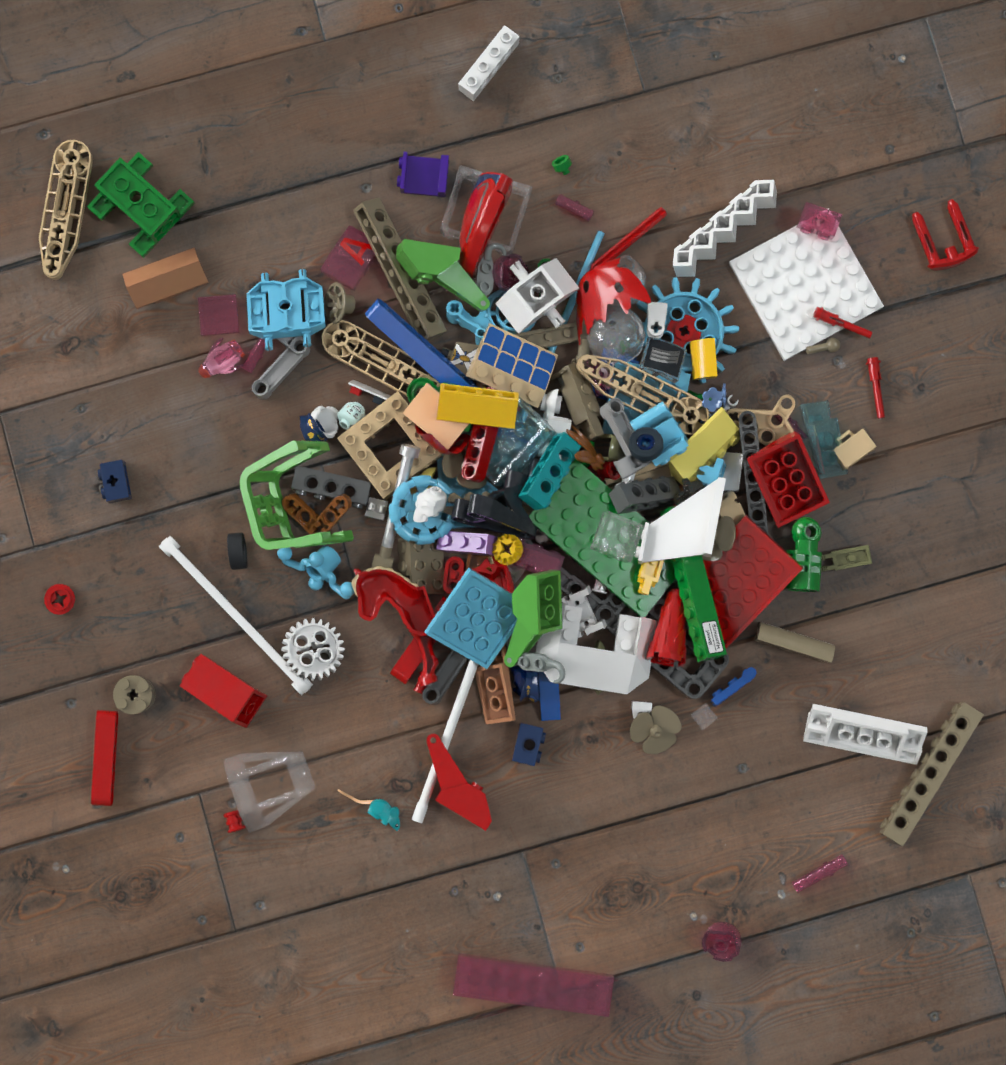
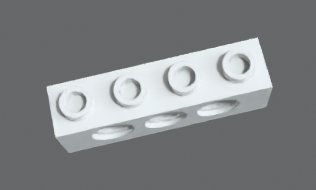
M504 25L458 83L459 91L474 101L518 46L520 36Z

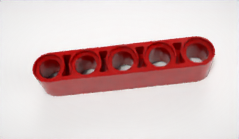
M473 425L461 470L463 478L476 483H480L485 479L499 427Z
M444 596L434 608L435 614L447 598ZM415 638L390 672L392 676L405 685L422 662L421 653ZM433 639L432 646L435 644L437 640Z
M98 710L96 714L91 805L94 806L113 805L118 711Z

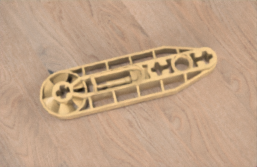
M67 140L61 143L56 148L52 161L39 233L43 272L52 280H58L63 276L79 243L93 156L89 148L78 140ZM74 144H78L77 150L73 149ZM85 152L89 153V156L82 158L80 155ZM54 177L59 178L56 192L52 191ZM80 182H85L83 196H78ZM63 192H64V200H63V205H62V208H61L62 197H63ZM50 196H55L53 210H48ZM69 196H70V202H69L68 212H66V211H67V205H68V199H69ZM82 200L80 214H74L76 201ZM47 214L52 215L50 229L45 228ZM73 218L79 219L76 233L71 232ZM61 229H62V230H63V233H60L59 236H58V235H57V232H60ZM44 232L49 233L47 247H43ZM70 237H75L74 245L68 251ZM60 247V253L53 255V250ZM55 266L57 270H53V272H51L50 269H54Z
M341 320L337 324L332 322L323 331L322 344L330 356L406 397L407 393L401 390L404 385L409 386L414 379L410 377L405 379L404 373L408 374L411 372V376L417 379V375L419 376L418 378H428L437 387L441 385L430 374L427 375L414 368L417 363L415 360L411 366L399 360L400 353L411 358L405 351L348 321ZM355 330L356 333L349 337L348 333ZM357 330H359L360 332L364 333V335L362 336L361 339H360L359 332H358ZM367 335L381 342L378 348L364 341ZM344 336L345 342L341 341L338 343L337 338ZM351 343V344L355 345L356 347L353 348V347L349 346V344ZM383 344L398 351L395 357L381 350ZM359 345H361L362 349L357 354L356 351L358 350ZM369 349V350H371V351H373V352H375V353L381 355L382 357H384V358L390 360V363H389L388 361H385V360H383V359L377 357V356H376L375 354H373V353L370 354V353L366 352V350ZM364 354L368 355V356L370 357V359L375 360V361L381 363L383 366L387 367V369H385V368H383V367L377 365L376 363H374V362H372V361H370V360L364 358L363 355H364ZM351 356L349 362L343 360ZM354 358L368 365L365 371L351 364ZM371 367L385 374L382 380L368 373ZM389 376L401 382L399 389L386 383V378Z
M583 355L577 360V370L602 395L612 399L620 392L632 398L630 404L623 402L624 406L640 414L644 412L632 406L635 400L648 406V410L656 406V404L640 397L639 394L656 403L662 402L659 397L642 390V388L667 399L664 403L668 408L670 403L673 402L674 405L671 407L670 412L677 422H682L679 426L685 435H693L709 419L708 409L702 406V401L699 398L623 360L593 355ZM588 360V365L591 367L584 369L585 365L582 362ZM611 361L625 365L624 372L611 366ZM601 368L607 370V378L600 377L599 371ZM629 368L643 374L642 379L639 380L627 374ZM646 376L661 383L658 389L644 382ZM623 378L622 382L625 384L619 386V382L615 379ZM602 383L614 389L613 395L605 393L599 385ZM663 385L677 391L676 396L673 397L661 391ZM681 393L688 396L679 399ZM691 412L693 419L687 420L688 416L686 413ZM700 419L704 421V424H701L697 421ZM692 424V433H689L688 425Z

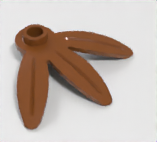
M571 424V427L577 433L566 429L567 434L586 449L577 452L574 455L578 461L591 464L595 471L604 469L603 464H605L602 455L600 453L597 454L588 438Z

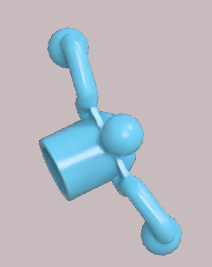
M322 546L317 552L311 553L309 559L303 558L301 562L290 559L292 556L291 548L278 549V558L284 565L299 571L306 570L311 577L308 584L312 590H320L325 580L342 598L349 599L354 595L355 592L351 582H344L341 586L336 583V576L332 572L340 564L341 559L338 553L331 547Z

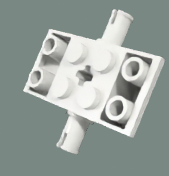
M557 258L541 265L530 274L525 270L520 261L515 262V265L513 264L510 270L513 271L519 282L495 303L518 334L542 316H547L557 329L560 327V324L565 323V320L555 308L579 289L578 285ZM534 292H541V297H534Z

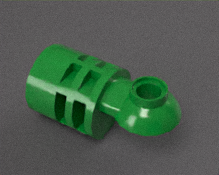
M801 517L793 525L792 537L795 541V550H786V552L803 569L783 590L820 592L822 553L818 552V542L821 539L822 532L819 523L813 518ZM807 528L811 531L810 537L806 534Z

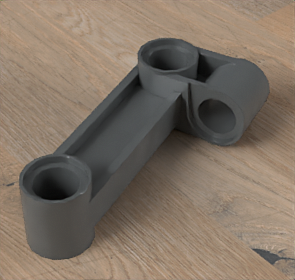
M449 648L452 651L436 673L438 681L429 684L423 691L424 701L431 705L439 704L468 661V658ZM431 691H436V699L430 701L428 694Z

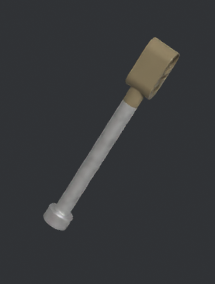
M401 444L399 454L403 456L395 490L404 481H409L414 458L419 456V447ZM401 499L399 504L401 507L403 506V499ZM389 515L380 553H375L371 568L377 566L384 568L393 567L394 558L391 557L396 531L394 530V524L390 522Z

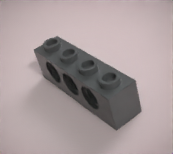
M296 465L291 488L295 490V494L306 496L309 493L314 495L313 498L325 500V497L334 499L341 494H345L346 489L351 487L355 489V495L350 497L352 500L351 507L362 509L363 506L367 507L372 483ZM311 479L318 481V485L314 489L308 487V482ZM330 483H334L337 486L336 491L333 493H329L326 490Z
M661 476L653 480L648 478L644 481L634 480L630 483L620 482L609 493L618 514L672 506L683 497L674 476L666 478Z

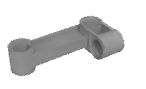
M302 336L277 338L287 349L252 384V391L257 398L261 400L268 399L272 392L303 358L309 355L310 347H308V343L307 347L302 351L296 350L299 344H303ZM266 386V390L263 393H258V388Z
M612 398L601 406V417L607 420L626 455L622 459L613 462L621 478L625 479L649 465L651 461H640L631 455L629 438L634 429L624 412L623 402L619 398ZM639 442V447L643 450H646L644 449L642 443Z

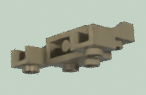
M576 363L563 367L562 370L551 376V380L558 379L561 386L558 394H563L574 425L577 426L576 428L589 441L593 442L604 434L598 419L601 415L596 396L590 382L583 380L581 373L576 368Z

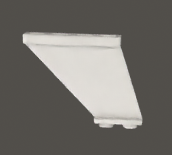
M718 477L717 480L651 524L645 522V527H641L639 539H642L641 547L637 546L635 558H638V564L699 555L711 558L726 478Z

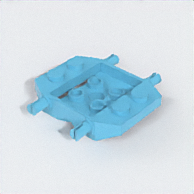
M300 269L298 271L299 278L286 282L269 281V274L265 273L264 276V273H262L261 282L257 283L247 293L249 334L264 339L265 350L269 351V348L270 351L273 350V339L303 336V346L307 347L308 342V347L312 345L311 335L326 327L323 287L307 278V271L303 269V276ZM301 290H304L306 322H303L302 318ZM266 293H268L270 325H268ZM285 303L290 305V307L287 310H282L280 308V306Z

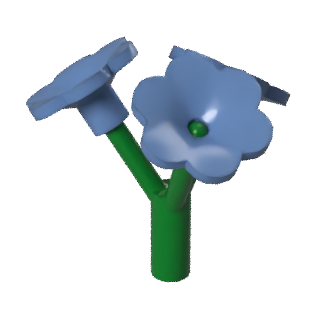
M723 383L721 391L711 387L703 394H697L690 390L687 392L703 400L702 406L707 408L708 412H714L709 413V419L717 412L715 411L716 408L722 406V403L723 407H726V383Z

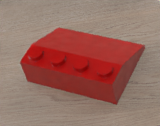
M793 431L746 458L777 528L830 503L799 433Z

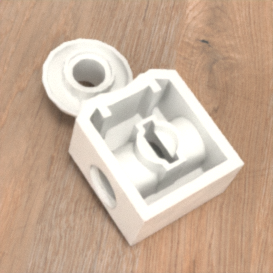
M554 389L548 394H544L540 409L544 411L542 421L547 424L543 425L541 438H545V442L540 443L538 457H542L549 445V441L552 440L555 434L562 432L567 434L566 429L570 430L572 420L554 416V413L559 414L562 396L558 395L559 389Z

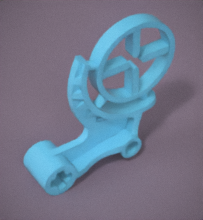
M506 288L491 294L488 297L490 301L489 308L480 312L476 317H472L463 308L462 303L457 300L450 301L446 306L448 322L459 324L461 327L474 333L476 345L480 344L488 324L495 325L491 316H496V321L502 329L512 334H517L514 328L507 326L510 324L507 319L503 322L501 321L498 307H496V311H491L494 303L507 292ZM534 322L532 325H530L522 332H527L531 330L536 322Z

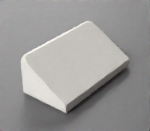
M726 452L722 458L727 465L723 478H726L724 491L732 490L737 493L740 485L743 455L742 453Z

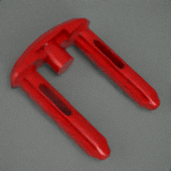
M953 199L948 201L947 209L964 248L963 253L958 254L956 247L951 246L944 250L947 258L940 259L923 216L919 212L912 214V222L929 261L927 267L931 270H945L961 265L973 258L979 250V247H976L958 203Z

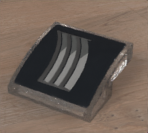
M648 337L639 369L655 377L660 375L675 384L679 381L687 350L671 342Z

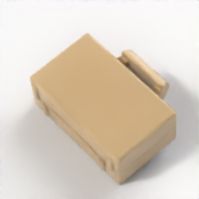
M861 429L856 434L847 430L836 438L838 447L833 449L831 454L842 469L847 470L868 453L874 451L877 446L864 429ZM847 435H849L850 438L847 439L845 442L842 443V442L840 441V440H842L843 438H845Z

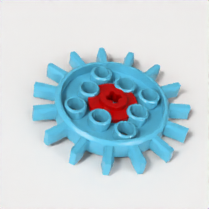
M677 277L672 279L674 293L667 296L662 294L659 287L656 285L652 286V292L658 299V302L667 303V317L663 334H668L671 337L669 344L685 351L679 372H692L691 354L686 352V346L690 345V342L694 340L715 338L716 355L719 350L728 354H735L736 349L724 344L723 338L726 333L734 334L739 332V326L725 327L723 325L721 317L729 314L734 307L729 305L721 310H717L712 301L719 294L720 290L718 288L714 289L708 298L697 294L700 286V279L698 278L693 282L691 292L680 291V283ZM638 300L636 306L647 313L648 305ZM696 303L699 305L700 310L692 312L689 305ZM679 310L682 313V317L680 319L673 318L672 311ZM647 318L645 322L630 321L629 327L642 329L644 336L643 340L631 343L630 349L646 346L648 350L650 338L647 335ZM704 321L707 327L704 330H700L697 328L696 323ZM654 326V333H658L657 326ZM683 328L686 329L687 334L681 336ZM717 361V371L722 373L725 368ZM706 379L698 380L701 385L706 383Z

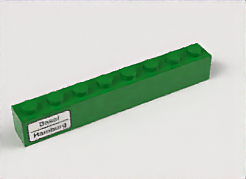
M676 506L668 507L661 511L660 515L663 516ZM702 555L671 559L697 662L718 659L727 655Z

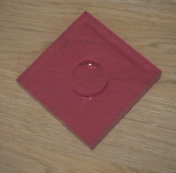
M236 294L198 298L201 336L240 333Z

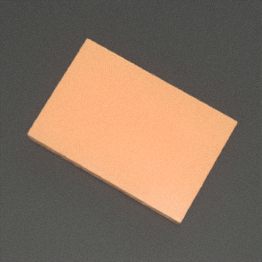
M426 383L404 410L403 414L427 434L431 433L449 450L469 423L437 420L440 392L429 383Z

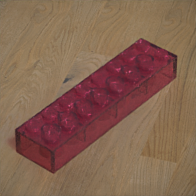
M459 953L453 995L609 1017L614 976L612 974Z

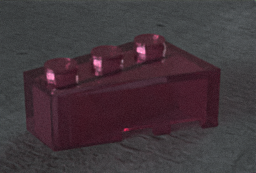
M519 538L523 545V552L520 559L511 565L532 573L561 569L565 558L561 556V553L553 550H544V547L535 543L532 545L527 544L524 539ZM510 545V546H506V549H505L504 552H507V553H509L510 555H512V554L510 553V549H509V548L511 547V545Z

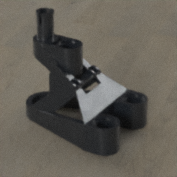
M530 459L527 475L517 471H507L502 490L493 491L488 496L471 494L470 501L455 499L451 519L466 525L502 534H513L518 538L535 539L538 528L533 525L530 517L522 507L523 500L518 495L536 467L538 459Z

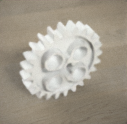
M312 618L311 623L304 619L303 625L297 622V629L291 626V633L286 632L285 634L288 639H283L282 641L286 646L281 649V651L287 652L282 656V659H288L285 666L292 665L290 672L297 670V677L302 673L304 674V680L311 676L312 681H314L316 676H318L319 680H322L323 674L328 678L330 676L329 670L335 673V666L339 667L341 664L338 660L344 658L339 653L345 650V648L339 647L344 641L338 640L341 635L340 633L334 634L336 628L329 629V622L325 626L322 625V619L317 624L314 618ZM315 635H322L324 641H317ZM302 639L306 645L299 646L296 640ZM311 646L313 649H317L315 653L313 650H309ZM327 653L329 659L323 660L320 654ZM303 657L309 658L310 661H311V664H309V665L304 664V663L302 662V658H303Z

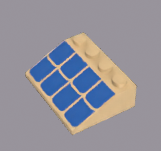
M489 323L465 376L497 390L519 392L520 401L538 408L548 387L558 355Z

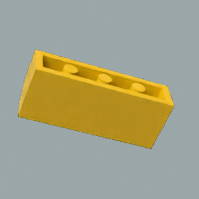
M441 383L437 420L515 429L519 392Z

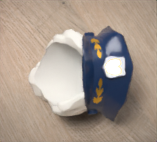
M321 405L316 407L311 414L308 413L307 415L300 416V429L306 441H326L328 438H333L338 430V410L334 407H323Z

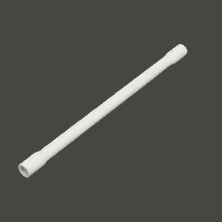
M472 660L469 661L441 739L447 751L478 664ZM433 764L412 816V820L423 823L428 803L437 781Z

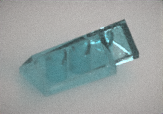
M828 400L799 405L819 479L848 474V470L841 466L837 460L836 452L833 450L841 444L842 439L837 441L841 436L838 418H831Z

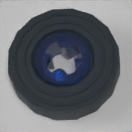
M642 427L634 431L629 438L631 455L640 461H652L659 457L663 450L661 434L656 429L650 427ZM643 442H646L647 444L649 442V446L646 447V445H644L643 447Z

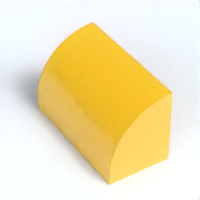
M715 338L691 341L690 352L693 380L715 379L718 376Z

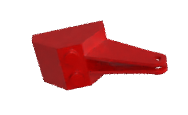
M437 734L428 735L426 742L441 788L435 801L486 831L492 819L486 795L482 792L483 787L474 782L471 785L468 784ZM434 737L436 739V742L431 743V738Z

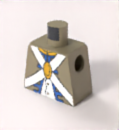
M456 342L454 350L443 347L441 353L466 375L479 345ZM468 377L471 381H473L476 384V380Z

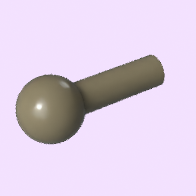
M829 338L826 343L808 346L805 350L807 354L826 350L834 353L840 349V341L837 338Z

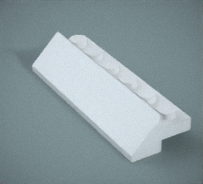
M813 704L811 711L808 713L803 741L917 765L922 753V745L927 735V727Z

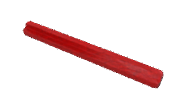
M662 207L658 208L592 263L591 268L618 257L666 217V211Z

